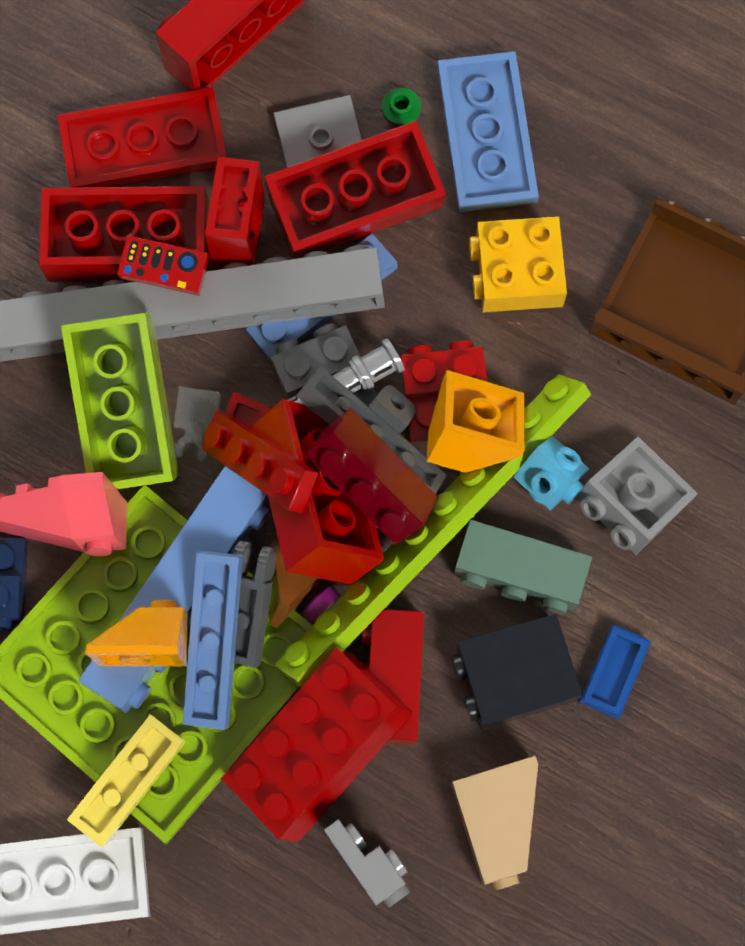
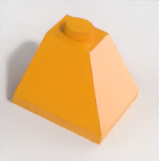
M447 370L443 377L428 431L427 462L468 473L521 457L524 453V393Z
M151 601V607L137 608L87 644L86 655L98 666H187L188 614L184 607H177L176 601Z

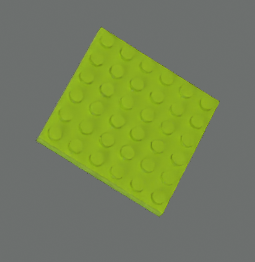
M143 485L127 503L126 550H114L112 554L101 557L91 556L83 552L0 645V699L95 783L150 714L182 738L186 743L131 812L137 820L162 842L168 844L221 782L224 774L300 689V687L285 678L274 664L313 625L294 610L275 628L270 624L268 615L260 666L252 668L234 663L229 727L225 730L183 725L187 666H168L162 673L156 671L147 684L151 687V691L143 704L138 709L132 707L127 714L81 684L78 680L92 661L86 655V645L119 622L188 521L149 487ZM247 572L246 576L254 577L250 572ZM190 634L187 636V664Z

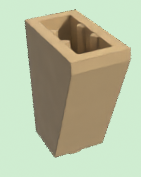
M536 756L451 783L482 886L492 883L495 891L520 883L517 874L527 871L538 772Z

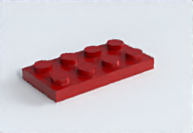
M214 87L57 115L70 188L112 187L216 168L218 157L227 158Z

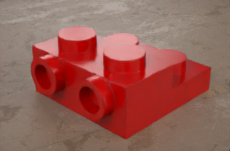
M457 341L449 345V350L433 352L432 346L419 345L408 349V355H401V361L405 368V371L402 372L404 396L415 407L414 416L408 424L410 443L428 441L430 423L443 377L447 370L487 382L483 346L473 347V342Z

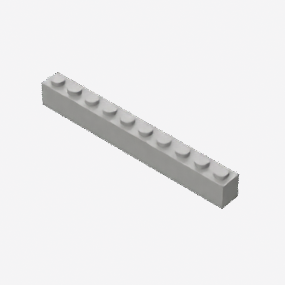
M356 245L345 249L344 252L328 254L324 251H314L307 253L304 258L291 260L285 257H272L266 259L263 264L249 266L245 263L227 264L221 270H206L200 296L138 282L127 283L123 280H110L103 283L101 287L86 288L75 285L66 287L62 290L63 292L46 294L41 291H32L23 294L22 298L7 300L0 297V362L65 353L61 325L150 311L153 314L156 339L158 340L258 326L267 322H286L385 308L377 247L368 248L364 245Z

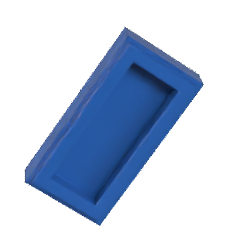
M612 624L579 704L619 720L651 641Z

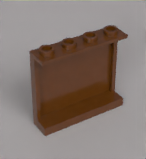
M657 198L604 304L596 314L589 334L736 405L745 391V236L738 237L724 230L722 225L715 220L709 218L701 219L688 213L684 206L675 201L665 202Z

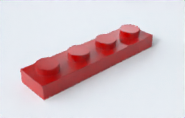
M215 410L212 421L205 431L201 449L287 510L303 514L319 473L231 414Z

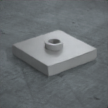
M350 95L274 112V119L287 168L362 141Z

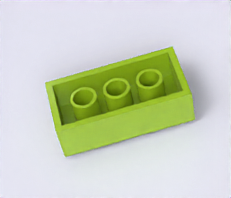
M152 311L61 325L86 473L103 472L116 489L173 481L179 476Z

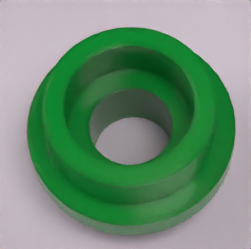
M396 88L389 91L383 98L382 113L390 124L400 127L418 119L421 112V102L418 95L412 90ZM397 102H405L409 106L406 109L400 110L394 105Z

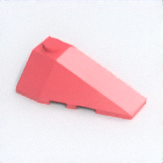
M103 472L60 475L48 478L47 487L38 489L26 483L16 486V491L13 495L7 496L0 493V532L84 552L91 556H108L114 550H126L127 501Z

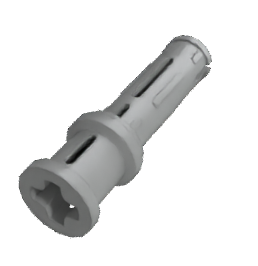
M386 338L381 341L382 346L362 357L357 355L352 357L351 361L348 362L349 366L334 374L333 377L351 393H354L361 388L364 391L367 389L371 390L374 388V383L394 371L401 373L405 371V368L389 339ZM296 396L289 399V401L306 405Z

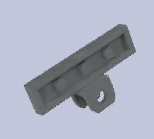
M320 366L310 376L296 397L305 403L311 412L319 415L328 424L351 408L436 494L446 474L435 464L427 462V457L400 435L414 416V404L395 387L387 385L369 405H365ZM391 401L397 403L400 409L394 407Z

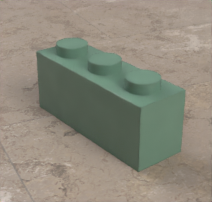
M470 520L454 575L462 577L460 582L466 586L484 590L485 586L488 585L501 589V595L508 599L525 602L527 597L543 602L541 607L547 611L566 614L567 610L574 612L579 605L592 556Z

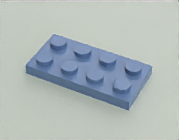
M516 51L438 60L437 70L459 213L538 203V188Z

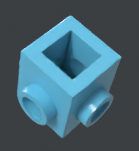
M551 436L533 451L513 478L529 491L530 496L536 502L543 504L551 511L562 500L570 504L584 487L580 480L588 472L589 468L581 461L579 455L574 450L565 447L554 436Z

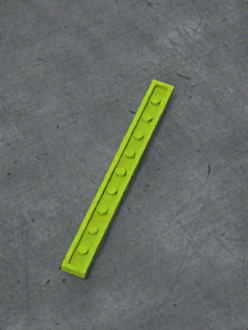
M560 374L549 381L540 394L524 408V453L522 456L468 473L461 472L451 485L438 495V499L425 524L397 545L392 544L383 552L384 561L352 585H349L344 594L326 612L321 614L316 619L315 624L296 643L292 644L274 664L278 671L301 688L336 647L345 650L522 467L533 451L548 440L591 396L585 383Z

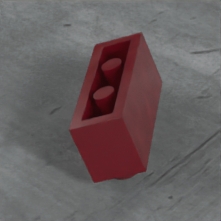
M351 408L347 409L321 431L306 454L394 545H397L425 524L438 499V496Z

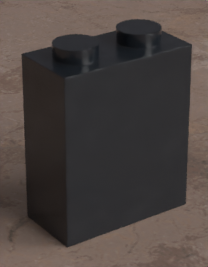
M557 614L458 642L456 647L458 654L451 656L458 680L466 679L470 695L465 696L464 701L471 722L478 720L481 730L576 702L583 696Z

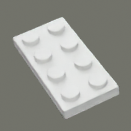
M141 827L117 830L104 848L100 847L85 834L0 844V935L151 917L143 828Z

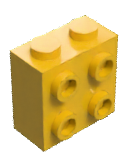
M559 216L477 223L476 236L469 237L470 260L478 261L479 275H473L474 300L481 299L483 313L563 307L567 288Z

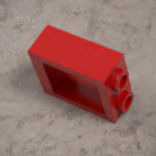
M226 157L217 158L205 237L214 270H221L225 265L231 263H245L248 266L255 265L265 205L262 176L258 161ZM250 231L254 233L252 238H249Z

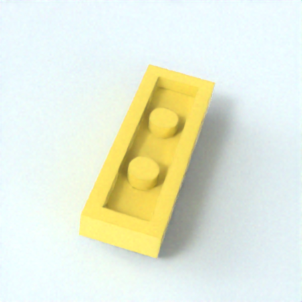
M150 714L67 820L96 844L104 848L186 742Z

